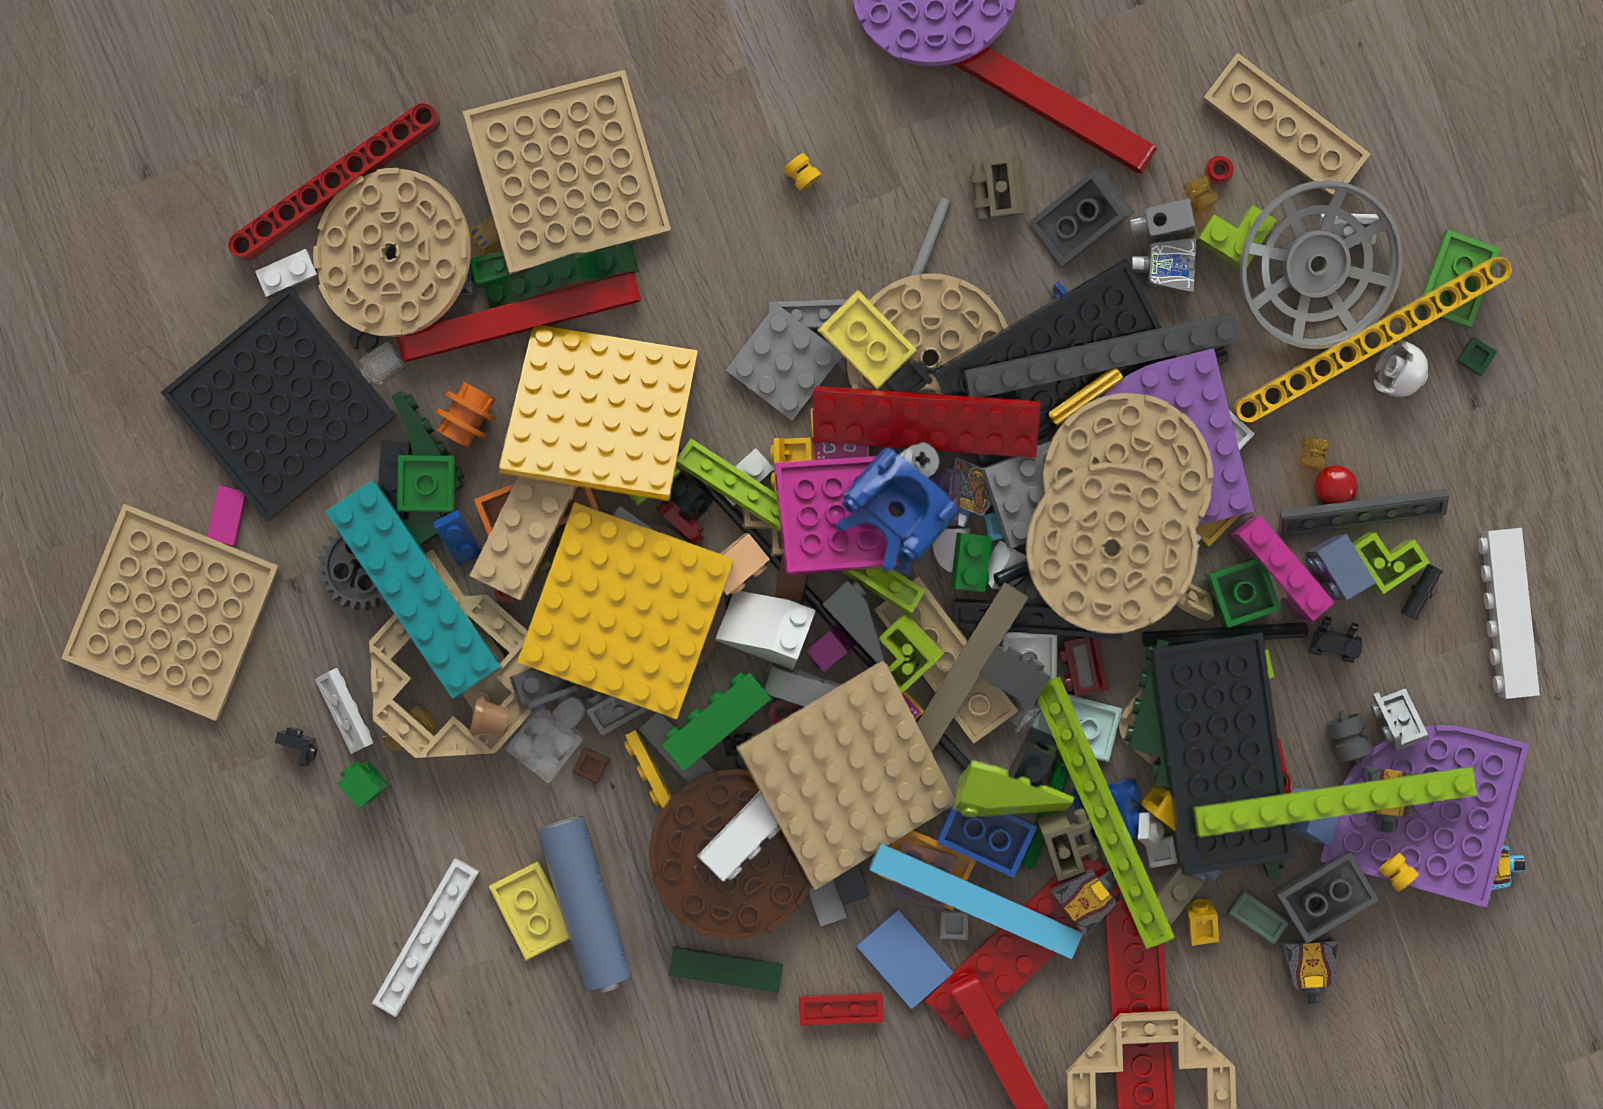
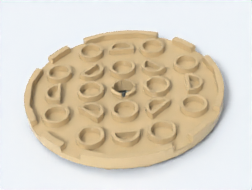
M399 168L377 169L376 172L366 176L361 175L334 196L318 224L317 229H320L317 246L313 248L314 269H317L319 289L334 313L344 322L362 332L384 337H398L423 330L435 323L450 309L466 281L471 257V243L465 216L454 197L441 184L421 173ZM395 245L396 258L389 260L386 255L387 249Z
M918 274L899 279L878 291L869 300L917 349L905 363L910 359L915 360L917 363L920 360L923 361V354L927 350L936 352L937 362L932 366H927L931 371L1008 327L999 308L983 291L962 279L944 274ZM846 359L851 388L876 390ZM932 373L929 376L933 382L930 385L926 384L918 392L943 395ZM886 382L878 389L881 391H894Z
M1136 393L1104 396L1089 402L1075 411L1064 421L1052 438L1043 467L1044 495L1060 479L1080 468L1099 463H1126L1151 471L1174 488L1188 507L1187 509L1195 528L1201 519L1204 518L1210 503L1213 466L1210 452L1195 424L1184 413H1181L1178 409L1168 404V402L1153 396ZM1108 540L1103 546L1105 553L1109 556H1114L1119 551V545L1115 540Z
M1116 462L1099 463L1069 473L1045 493L1029 523L1026 538V558L1031 579L1037 591L1048 606L1059 616L1087 630L1101 633H1123L1154 623L1167 614L1180 597L1184 595L1195 571L1198 552L1197 534L1187 509L1188 507L1176 490L1158 475L1135 465ZM1108 540H1115L1119 545V551L1114 556H1109L1104 551L1103 546Z

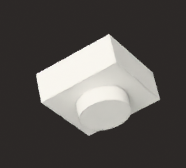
M1150 812L1140 813L1138 840L1149 850L1160 849V841L1164 834L1162 823Z

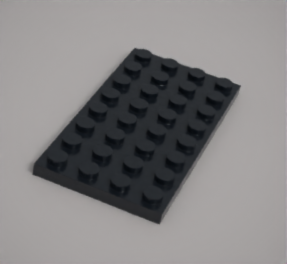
M1123 259L934 369L932 375L943 395L968 397L964 370L1162 327L1129 261ZM1177 356L1164 357L1117 369L1124 378L1145 366L1173 359ZM1108 370L981 398L1039 401V438L1057 427L1049 417L1050 411ZM976 454L983 468L1006 457L1004 455Z
M1263 633L1150 649L1182 874L1191 875L1295 858L1290 823L1197 836L1193 807L1285 794Z

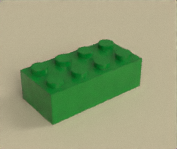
M740 672L728 682L731 686L724 693L718 690L706 700L709 705L705 709L700 711L697 707L686 716L685 719L688 723L679 729L677 726H674L663 735L666 740L662 743L663 747L683 771L771 700L770 696L751 673L744 675Z

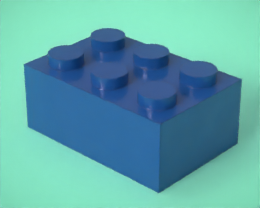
M953 803L940 827L936 841L1014 878L1035 834L1036 824L1016 814L966 817L961 814V811L953 810Z

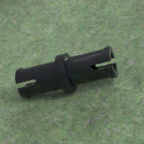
M1431 564L1426 565L1417 584L1412 585L1411 590L1413 591L1401 613L1412 619H1418L1417 617L1427 599L1432 598L1433 594L1431 592L1443 570Z

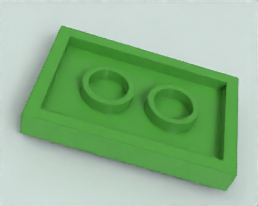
M1446 230L1421 296L1483 261L1498 257L1500 248L1451 230ZM1493 263L1490 266V274L1492 273L1495 263ZM1468 277L1465 280V288L1469 292H1473L1476 288V282L1472 277ZM1443 291L1440 294L1439 300L1441 304L1448 306L1451 302V295L1447 291ZM1484 293L1440 318L1466 328H1471ZM1417 306V310L1426 313V309L1424 306Z

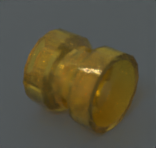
M1208 174L1183 186L1186 195L1191 196V205L1195 212L1220 200L1218 193L1211 188L1212 181ZM1206 191H1209L1208 193H1206V194H1204V195H1202V196L1196 198V196H1199V195L1205 193Z
M1303 437L1301 444L1303 454L1299 456L1298 465L1326 469L1327 460L1325 454L1330 448L1331 441Z

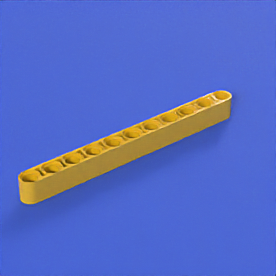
M1495 257L1483 261L1238 399L1233 406L1234 415L1242 422H1253L1504 282L1511 274V264L1503 257ZM1493 263L1498 264L1501 268V274L1498 278L1490 274V266ZM1468 277H1472L1476 282V288L1473 292H1469L1465 288V280ZM1443 291H1447L1451 295V302L1448 306L1442 305L1439 300L1440 294ZM1418 305H1422L1426 309V317L1423 320L1415 317L1414 311ZM1393 319L1401 322L1402 329L1398 334L1390 331L1389 325ZM1368 333H1373L1377 338V343L1373 348L1367 347L1364 342L1365 336ZM1345 346L1352 351V358L1348 362H1344L1340 358V351ZM1320 360L1324 361L1328 367L1324 376H1319L1315 372V365ZM1295 374L1300 375L1303 379V385L1299 390H1294L1290 385V379ZM1270 388H1274L1278 392V400L1273 404L1268 403L1265 398V393ZM1245 402H1250L1254 407L1253 414L1248 418L1243 417L1240 411L1242 404Z

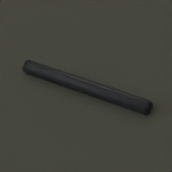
M1305 622L1232 626L1229 628L1215 627L1148 631L1142 633V644L1148 647L1150 643H1155V639L1169 642V645H1181L1263 633L1264 640L1304 638L1308 636V625Z

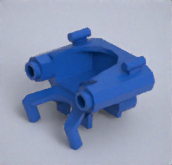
M886 448L878 454L842 495V506L852 515L841 518L836 523L835 528L838 532H843L861 524H868L880 530L887 542L882 569L888 573L895 567L898 554L908 563L918 561L957 516L958 507L949 499L946 493L895 451ZM889 504L894 505L903 513V516H892L888 510Z

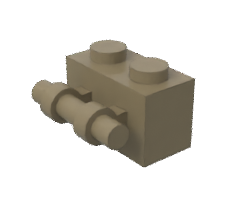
M1011 156L985 160L986 173H984L982 162L972 164L973 175L970 176L971 184H974L976 200H973L974 209H977L978 220L989 219L988 207H990L991 217L1027 214L1021 158ZM986 182H987V186H988V195H989V198H987V195H986V186H985V183H986Z
M1077 809L1074 812L1076 820L1069 824L1064 811H1058L1037 819L1050 863L1058 881L1085 872L1081 860L1082 856L1087 855L1090 861L1099 858L1097 851L1099 845L1097 839L1092 835V824L1089 817L1086 816L1084 809ZM1081 834L1082 841L1076 844L1074 836Z

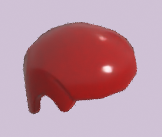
M1340 465L1328 466L1317 475L1314 484L1316 496L1325 505L1352 501L1356 497L1359 488L1356 476L1348 468Z

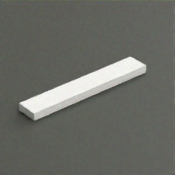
M457 858L453 860L373 1000V1005L397 1017L480 871Z

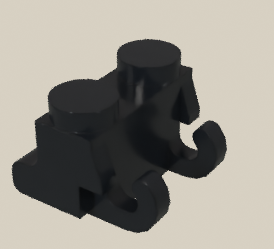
M1324 616L1321 627H1317V631H1314L1309 653L1321 656L1322 651H1329L1343 655L1342 661L1354 663L1355 658H1359L1362 653V637L1355 636L1354 638L1355 631L1359 629V624L1352 622L1348 634L1327 630L1328 625H1331L1332 619L1331 617Z

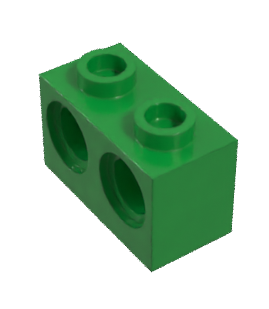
M369 760L363 763L357 761L354 764H350L340 773L343 778L337 783L359 809L371 803L390 786L388 781Z

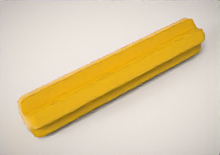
M1117 368L1108 370L1050 411V419L1055 425H1061L1079 408L1096 400L1123 380L1122 374Z

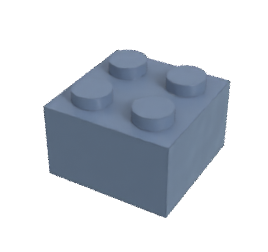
M1347 534L1333 535L1306 552L1309 556L1306 561L1310 569L1315 574L1319 573L1324 581L1321 583L1322 588L1330 597L1333 596L1334 600H1348L1376 583Z

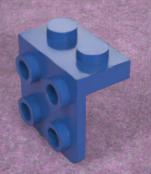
M1126 778L1107 784L1130 837L1138 836L1141 792L1136 784V778ZM1075 787L1072 790L1075 811L1077 809L1085 810ZM1092 826V829H1091L1092 835H1093V837H1095V838L1097 839V841H1099V840H1098V837H1097V835H1096V833H1095V831H1094V828H1093V826Z

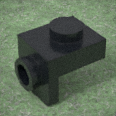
M910 359L886 383L895 392L918 393L926 384L930 385L933 382L929 376L932 371L923 361L920 360L917 363L915 360Z
M682 472L672 482L669 498L695 521L706 513L713 502L710 496Z
M287 727L286 731L277 732L276 744L302 750L298 766H308L310 761L314 762L318 749V746L314 745L316 738L303 735V730Z

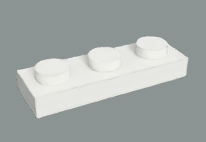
M335 668L316 678L315 681L350 753L352 754L371 745L373 741L370 737V731L364 724L358 712L357 704L353 701L346 687V682L338 669Z

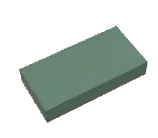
M1244 890L1240 892L1227 911L1229 915L1273 945L1276 944L1290 923Z

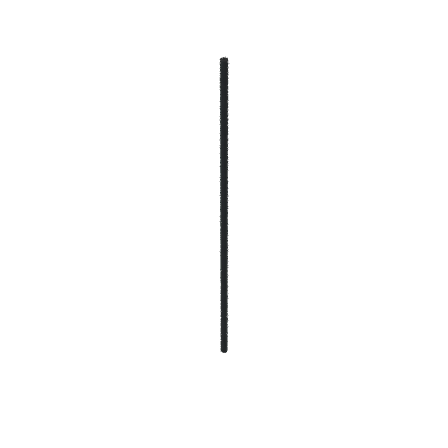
M679 447L678 456H679L680 453L682 452V449H681L680 447ZM691 475L743 533L751 535L768 556L769 561L779 570L782 557L771 556V545L756 529H743V515L727 498ZM806 585L804 596L806 601L831 628L838 624L855 644L852 650L869 668L878 664L823 605V601ZM944 733L938 743L965 771L971 761Z

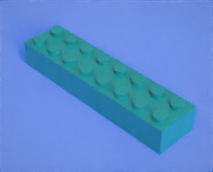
M371 480L325 511L452 699L459 698L503 668L377 482Z

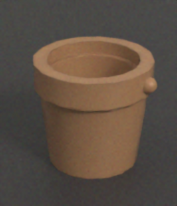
M483 696L477 698L469 731L471 736L475 737L478 734L504 736L509 708L487 702Z

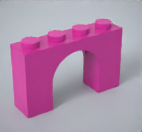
M1262 516L1246 518L1228 534L1229 538L1245 556L1254 557L1276 579L1286 593L1281 599L1298 619L1314 621L1335 603Z

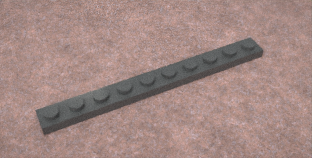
M1227 313L964 370L968 397H986L1238 342L1236 318L1234 313Z

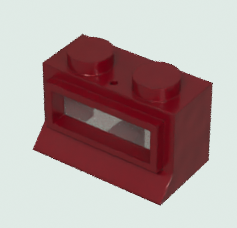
M1078 637L1062 641L1063 647L1058 648L1061 663L1067 665L1068 675H1064L1067 692L1072 691L1073 696H1080L1109 690L1099 639Z

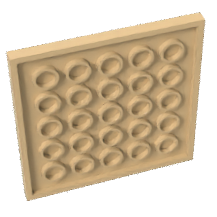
M625 70L463 111V117L509 275L574 252L592 253L613 245H623L671 232Z
M123 504L61 659L217 721L220 718L280 566L131 505Z
M883 661L737 747L814 890L875 854L880 843L886 846L890 845L950 808L955 801L887 664Z

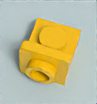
M1196 899L1189 902L1185 906V911L1188 916L1191 945L1219 942L1218 914L1212 900Z

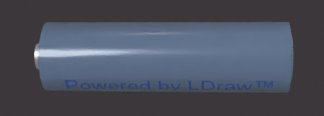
M575 816L548 824L538 829L537 832L584 990L600 989L602 993L614 990L619 987V982L631 977V972L584 816Z

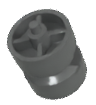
M1344 710L1338 711L1340 717L1326 723L1330 737L1338 741L1334 749L1338 762L1354 760L1356 765L1361 764L1360 758L1374 751L1367 735L1361 734L1365 726L1361 713L1345 715Z

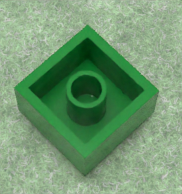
M1254 557L1204 574L1222 627L1229 628L1281 610L1268 570Z

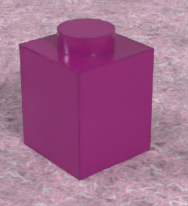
M837 624L814 642L806 651L809 653L811 662L816 667L826 671L847 654L855 644Z

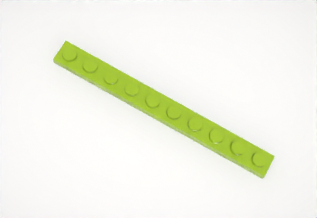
M690 439L678 456L676 465L781 532L777 494L701 444ZM882 568L841 571L909 616L926 592L925 589L894 569L888 573L883 571Z
M1060 676L1048 681L1037 701L1146 949L1174 938V934Z
M1464 767L1193 807L1197 836H1207L1477 796L1473 767Z

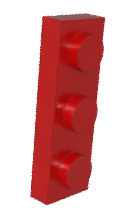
M882 992L799 996L800 1026L884 1022Z

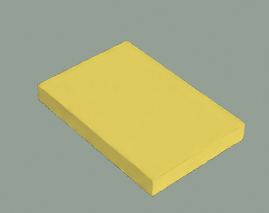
M859 290L818 329L876 390L917 351Z
M540 861L488 886L526 961L569 940L556 893Z

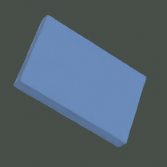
M899 909L857 944L858 949L911 1009L953 974L952 969Z

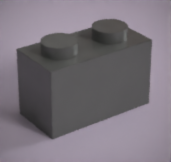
M997 645L979 673L991 685L1034 705L1051 678L1043 670L1045 666L1032 657L1029 660L1022 658L1023 654L1011 646L1005 649Z

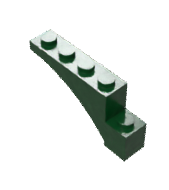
M613 245L592 253L574 252L485 283L484 288L491 309L623 274L637 273L639 269L632 245Z
M399 391L391 396L407 429L412 454L414 456H448L449 452L441 440L436 442L431 434L435 430L426 417L422 419L416 409L420 406L411 393L406 395L405 392ZM457 465L455 466V492L464 487L461 481L464 475ZM410 512L409 518L404 522L418 544L424 545L439 535L433 522L449 513Z
M1155 639V643H1150L1147 649L1145 659L1150 660L1147 671L1142 670L1138 687L1143 689L1140 698L1135 697L1131 714L1135 715L1133 726H1127L1124 741L1128 742L1127 747L1130 749L1160 756L1159 761H1153L1150 777L1154 778L1153 783L1155 785L1170 788L1150 649L1167 647L1169 642Z

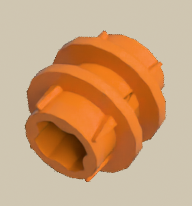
M463 382L457 394L447 390L445 395L453 399V402L447 411L439 407L437 408L436 413L444 417L437 431L469 448L476 435L482 439L486 438L487 434L479 430L485 418L495 422L497 417L488 412L496 399L466 382Z

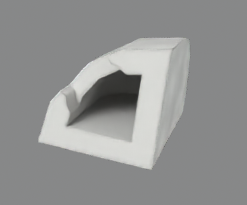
M971 527L945 529L933 543L934 555L938 563L948 572L952 573L956 534H971Z
M999 540L988 563V584L990 587L1000 590L1002 586L996 585L993 574L1027 560L1026 554L1014 548H1007L1006 543ZM1022 577L1013 580L1008 584L1013 586L1016 583H1018Z

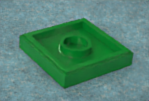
M398 455L397 511L455 512L456 457Z

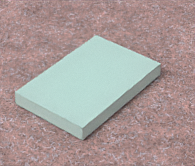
M1068 694L1095 758L1109 762L1123 709ZM1037 701L1031 726L1053 736Z

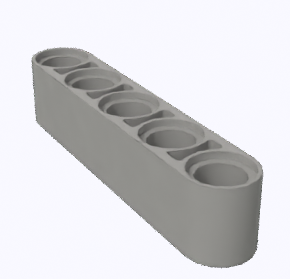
M773 663L764 690L771 696L806 707L842 684L795 668L791 670Z

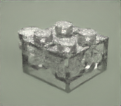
M572 696L567 700L561 701L554 711L546 707L533 712L505 750L549 784L586 739L582 733L575 729L585 715L584 702Z

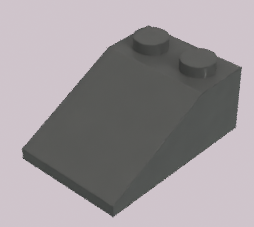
M1099 168L1088 173L1029 221V223L1060 265L1064 266L1135 212L1105 171Z
M847 580L823 602V605L877 663L884 662L868 604L864 599L867 593L856 581L850 584Z
M1351 852L1344 853L1299 874L1271 891L1298 937L1306 944L1379 901Z

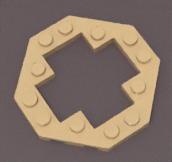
M488 595L455 596L468 617L473 619L510 652L500 663L503 668L492 674L512 692L500 705L509 708L504 736L478 734L473 737L469 733L470 729L455 716H452L434 736L394 700L412 680L405 671L392 661L411 639L395 613L369 641L373 721L414 758L496 753L532 713L530 709H520L509 678L512 675L531 669V667L517 662L528 630Z
M1176 1011L1120 1013L1066 1070L1067 1109H1096L1095 1073L1123 1072L1122 1044L1176 1042L1177 1067L1179 1069L1205 1068L1206 1109H1236L1235 1066Z

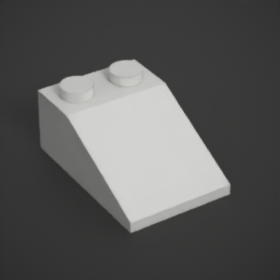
M739 591L731 597L715 641L793 670L816 610L786 599Z

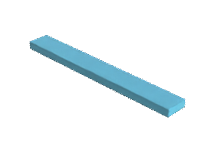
M882 843L879 844L869 866V870L1070 959L1073 958L1083 935L1079 930Z

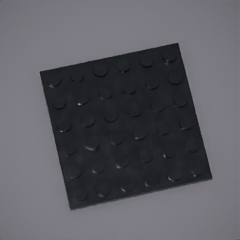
M290 286L161 391L166 400L266 521H270L397 417Z

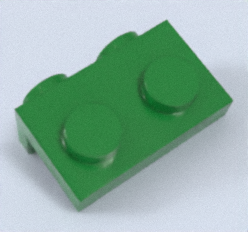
M967 533L956 534L950 588L985 592L986 585L989 582L988 563L993 549L991 544L992 536Z

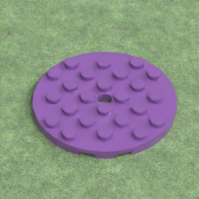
M853 0L864 31L885 53L914 65L943 66L968 59L984 50L996 40L1009 23L1018 0Z

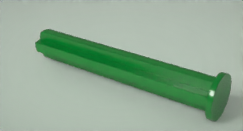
M1054 759L1056 766L1048 787L1063 793L1069 777V771L1065 762ZM1056 811L1038 812L1034 822L1037 829L1021 861L1023 866L1028 868L1035 867L1044 844L1037 819Z

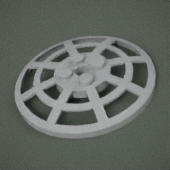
M1331 180L1313 181L1298 185L1270 202L1258 215L1247 234L1240 258V284L1247 307L1255 320L1269 334L1285 343L1308 349L1331 348L1377 322L1389 307L1399 286L1402 273L1403 250L1400 234L1395 221L1386 207L1376 197L1359 187ZM1312 189H1335L1329 205H1312L1296 211L1291 198L1298 193ZM1346 193L1352 194L1364 201L1380 220L1363 227L1352 214L1340 209ZM1281 204L1286 218L1273 229L1265 245L1253 243L1255 233L1263 220L1275 207ZM1325 213L1320 229L1305 231L1300 220L1301 217ZM1336 216L1346 221L1354 229L1355 233L1344 239L1331 233ZM1290 225L1295 239L1289 244L1287 250L1273 247L1279 235ZM1384 230L1387 234L1390 248L1388 275L1372 271L1373 250L1370 237ZM1360 242L1363 250V268L1350 266L1349 248ZM1248 254L1262 256L1261 278L1265 290L1253 299L1247 283ZM1317 256H1321L1323 260L1321 268L1313 271L1311 268L1312 260ZM1270 258L1283 261L1284 276L1271 284L1269 276ZM1347 277L1359 279L1351 294L1342 301L1336 290L1342 286ZM1368 282L1384 286L1382 294L1374 307L1363 319L1356 323L1347 309L1353 306L1361 297ZM1289 286L1300 293L1296 310L1286 305L1277 295ZM1326 296L1333 307L1322 312L1308 313L1311 297L1319 298ZM1271 300L1281 312L1295 318L1292 335L1286 334L1272 326L1258 309ZM1338 316L1346 329L1339 334L1325 338H1303L1306 321H1324Z

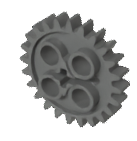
M336 529L337 538L328 536L329 541L332 543L330 547L322 545V549L327 552L326 556L318 557L319 560L325 562V565L317 569L326 574L320 579V582L329 583L324 591L333 593L332 600L337 602L341 600V606L348 607L350 605L353 610H358L361 605L362 610L369 611L370 603L373 607L380 608V599L384 602L386 600L374 583L369 590L365 589V581L369 578V575L365 569L360 567L359 560ZM345 566H348L349 574L346 578L342 579L341 571Z

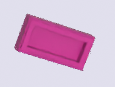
M218 486L207 537L224 544L236 546L247 498L241 490Z

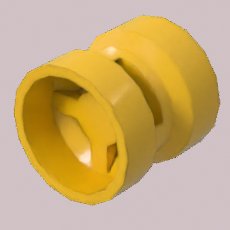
M805 153L799 154L783 169L788 177H792L795 180V186L800 192L811 186L822 175L816 167L810 165L809 158Z
M1400 852L1393 855L1378 869L1384 877H1388L1392 881V886L1397 892L1408 886L1419 875L1413 867H1409L1405 863V858Z

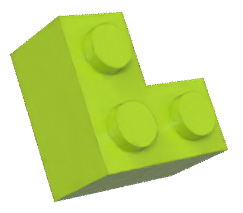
M1252 205L1246 210L1236 227L1215 214L1212 215L1196 238V244L1240 271L1243 244L1251 226L1262 210ZM1268 215L1255 233L1252 242L1262 244L1276 219ZM1248 254L1247 267L1255 256L1254 254Z
M1367 532L1352 542L1376 582L1371 586L1375 594H1385L1430 563L1415 539L1405 540L1390 551L1387 550L1376 532Z
M906 613L878 638L897 658L888 668L901 694L944 655L943 651Z

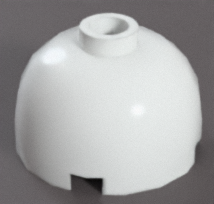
M1400 339L1396 345L1391 344L1383 350L1374 370L1380 371L1378 380L1374 379L1376 389L1394 397L1412 395L1425 384L1428 378V362L1422 350Z

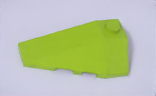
M972 761L959 777L953 810L961 811V814L966 817L1066 811L1073 803L1074 797L1047 786L1033 787L1030 784V779L1025 777L1013 779L1007 776V770Z

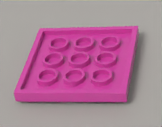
M877 456L778 462L774 464L786 575L882 568L887 542L880 530L868 524H861L843 532H838L835 528L836 523L841 518L852 515L843 508L842 495ZM890 503L888 510L889 513L892 515V507Z

